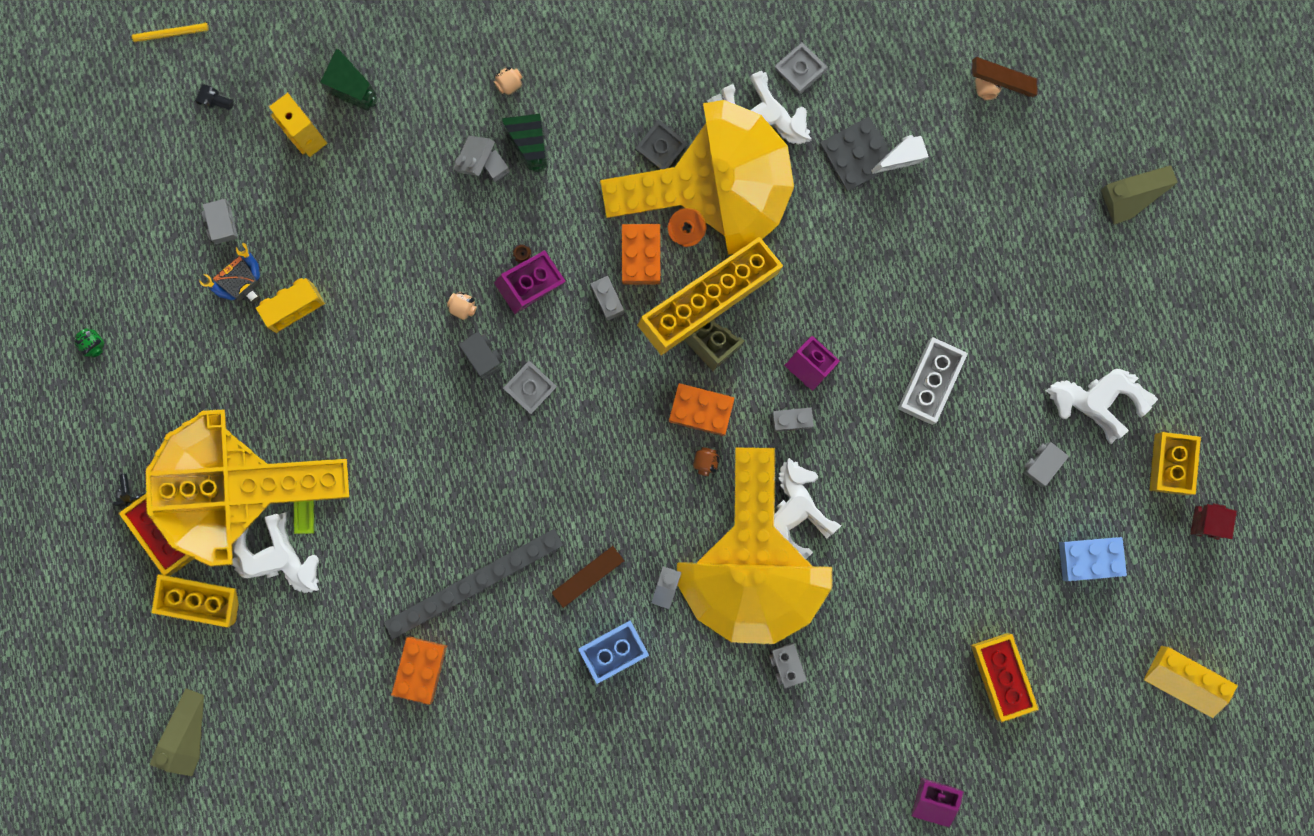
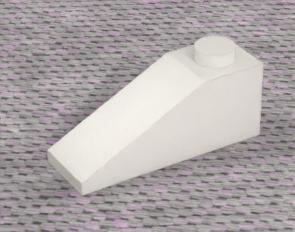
M913 135L904 137L902 139L903 142L898 144L871 170L872 174L915 165L928 158L922 136L913 137Z

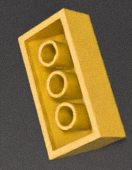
M161 574L157 575L152 613L228 628L236 623L239 603L235 588Z
M1165 646L1160 647L1144 678V681L1211 718H1214L1230 702L1238 686Z

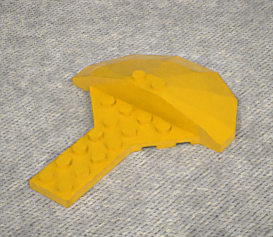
M726 100L703 103L706 124L675 167L600 180L607 218L680 205L685 208L697 209L708 225L725 236L728 255L735 254L758 237L761 239L765 238L780 224L794 189L788 145L761 114Z
M225 410L201 411L197 416L186 421L179 428L169 432L146 469L148 515L172 548L210 567L233 565V543L269 504L349 498L347 459L267 464L227 430Z
M735 448V526L697 563H677V571L681 572L678 587L697 620L733 643L775 644L810 624L832 590L833 567L812 566L774 526L775 448Z

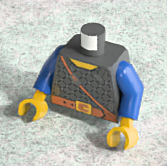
M242 243L245 250L241 252L236 247V253L239 256L213 277V282L207 274L203 275L208 278V282L202 283L200 280L199 282L202 286H209V290L218 297L231 301L235 299L241 301L246 297L250 303H254L260 298L259 294L254 290L260 285L258 281L260 278L259 264L252 254L248 253L247 245Z

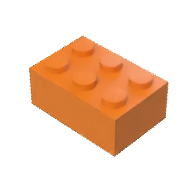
M622 224V285L660 284V224Z
M679 383L669 422L725 436L735 397Z
M411 636L407 637L392 695L429 705L432 704L447 645Z

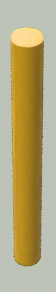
M203 23L133 34L132 39L134 42L208 31V24Z

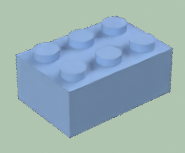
M1122 537L1059 542L1063 581L1127 576Z
M631 620L578 649L596 684L649 656Z

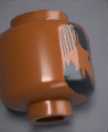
M702 447L701 450L696 451L693 468L698 470L699 475L709 477V473L717 472L720 456L716 454V450Z

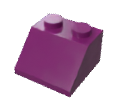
M811 336L784 366L813 391L840 360Z

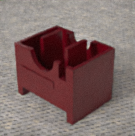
M1215 503L1204 505L1203 509L1202 506H1195L1190 535H1208V538L1216 540L1220 538L1233 539L1237 510L1227 509L1225 505Z

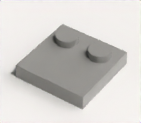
M803 42L774 66L775 70L799 94L828 70V67Z
M468 136L460 155L455 161L453 170L463 174L479 176L495 142L489 138Z
M528 361L503 389L526 411L532 414L557 386L531 361Z

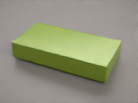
M314 501L294 502V534H313Z

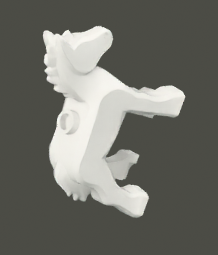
M759 71L751 75L750 80L762 101L751 111L761 114L772 128H776L782 139H786L788 143L799 145L810 142V130L807 129L806 109L804 107L798 108L795 115L791 118L784 107L772 97L768 90L767 72ZM731 84L723 88L721 93L724 100L735 104V87ZM718 94L707 100V102L720 101L722 96Z
M1114 369L1099 381L1095 379L1088 385L1090 389L1087 392L1082 387L1077 386L1076 383H1070L1067 380L1056 382L1054 385H1050L1051 388L1045 390L1050 394V399L1054 400L1060 418L1067 419L1071 415L1073 405L1079 411L1092 418L1104 430L1109 444H1112L1116 439H1120L1128 432V429L1107 410L1118 394H1125L1132 399L1136 406V413L1140 418L1152 409L1151 406L1158 400L1155 395L1143 389L1140 384L1135 383L1139 379L1135 374L1131 375L1129 371Z
M788 458L787 462H784L780 468L779 481L789 500L787 502L783 500L776 507L778 511L774 516V526L807 559L813 551L795 544L791 539L790 530L808 518L828 538L841 525L823 516L815 507L810 494L803 486L805 483L815 482L818 479L816 472L799 467L798 462H793Z
M287 512L264 517L273 546L255 555L252 554L246 546L248 528L233 543L234 558L232 566L235 567L234 570L241 577L251 578L267 575V578L279 575L278 571L283 570L289 585H292L295 590L302 591L303 593H312L313 590H319L317 586L319 580L316 579L319 558L316 555H312L307 558L305 563L301 564L299 557L289 542L286 532Z

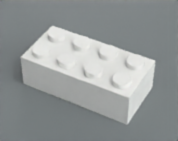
M934 337L928 340L898 409L931 425L937 423L968 353Z

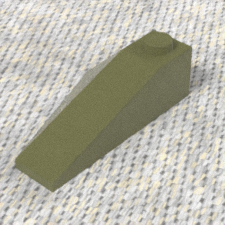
M1170 165L1108 184L1101 189V193L1115 225L1132 219L1178 182Z
M185 689L149 765L167 772L193 776L200 759L204 706L203 694Z

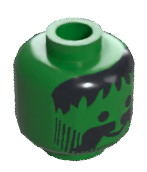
M86 328L76 334L74 344L84 357H97L103 352L102 348L105 342L96 330Z

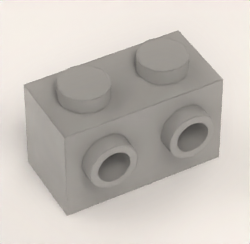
M794 643L771 650L772 654L769 655L772 666L777 667L778 673L775 676L779 685L782 684L784 688H788L807 681Z

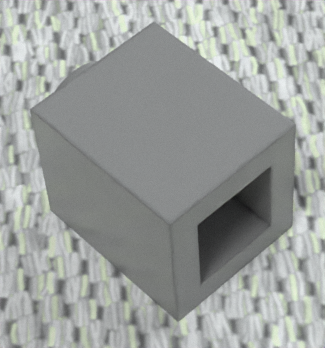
M496 150L491 151L484 168L495 183L508 174L510 170Z

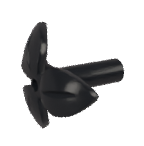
M127 474L119 475L121 489H117L115 497L117 502H113V505L125 507L128 506V503L132 504L144 495L141 494L136 497L130 495Z

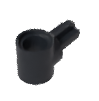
M201 84L195 99V103L207 105L210 109L216 105L231 110L234 104L232 99L219 95L217 89L206 84Z

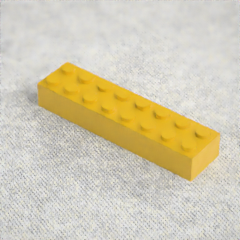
M758 237L643 315L637 326L659 354L663 355L777 276L783 265L764 241Z

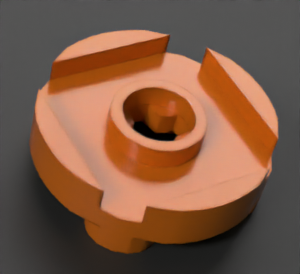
M680 209L670 218L668 223L669 236L675 243L677 242L684 247L694 246L706 234V221L697 209ZM685 222L691 224L690 232L682 229L685 226Z

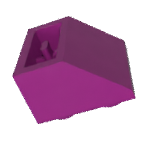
M921 778L911 816L950 827L959 811L963 791L959 788Z

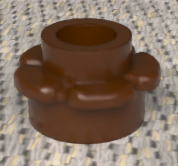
M518 245L513 250V256L518 263L531 258V249L525 245Z

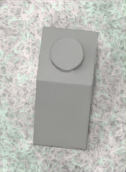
M662 567L651 604L670 609L681 572Z

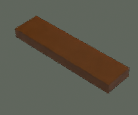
M979 57L972 59L973 77L1032 98L1037 95V78Z
M611 546L552 592L553 596L564 608L623 563L624 559L615 547Z

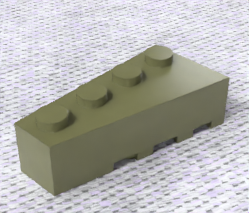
M714 319L684 339L712 371L738 351L745 342L742 338H737L731 334V331L727 328H723L715 323Z

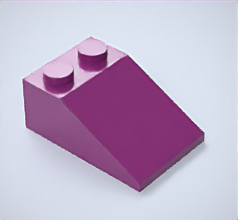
M544 250L502 273L494 284L513 313L517 314L566 281Z

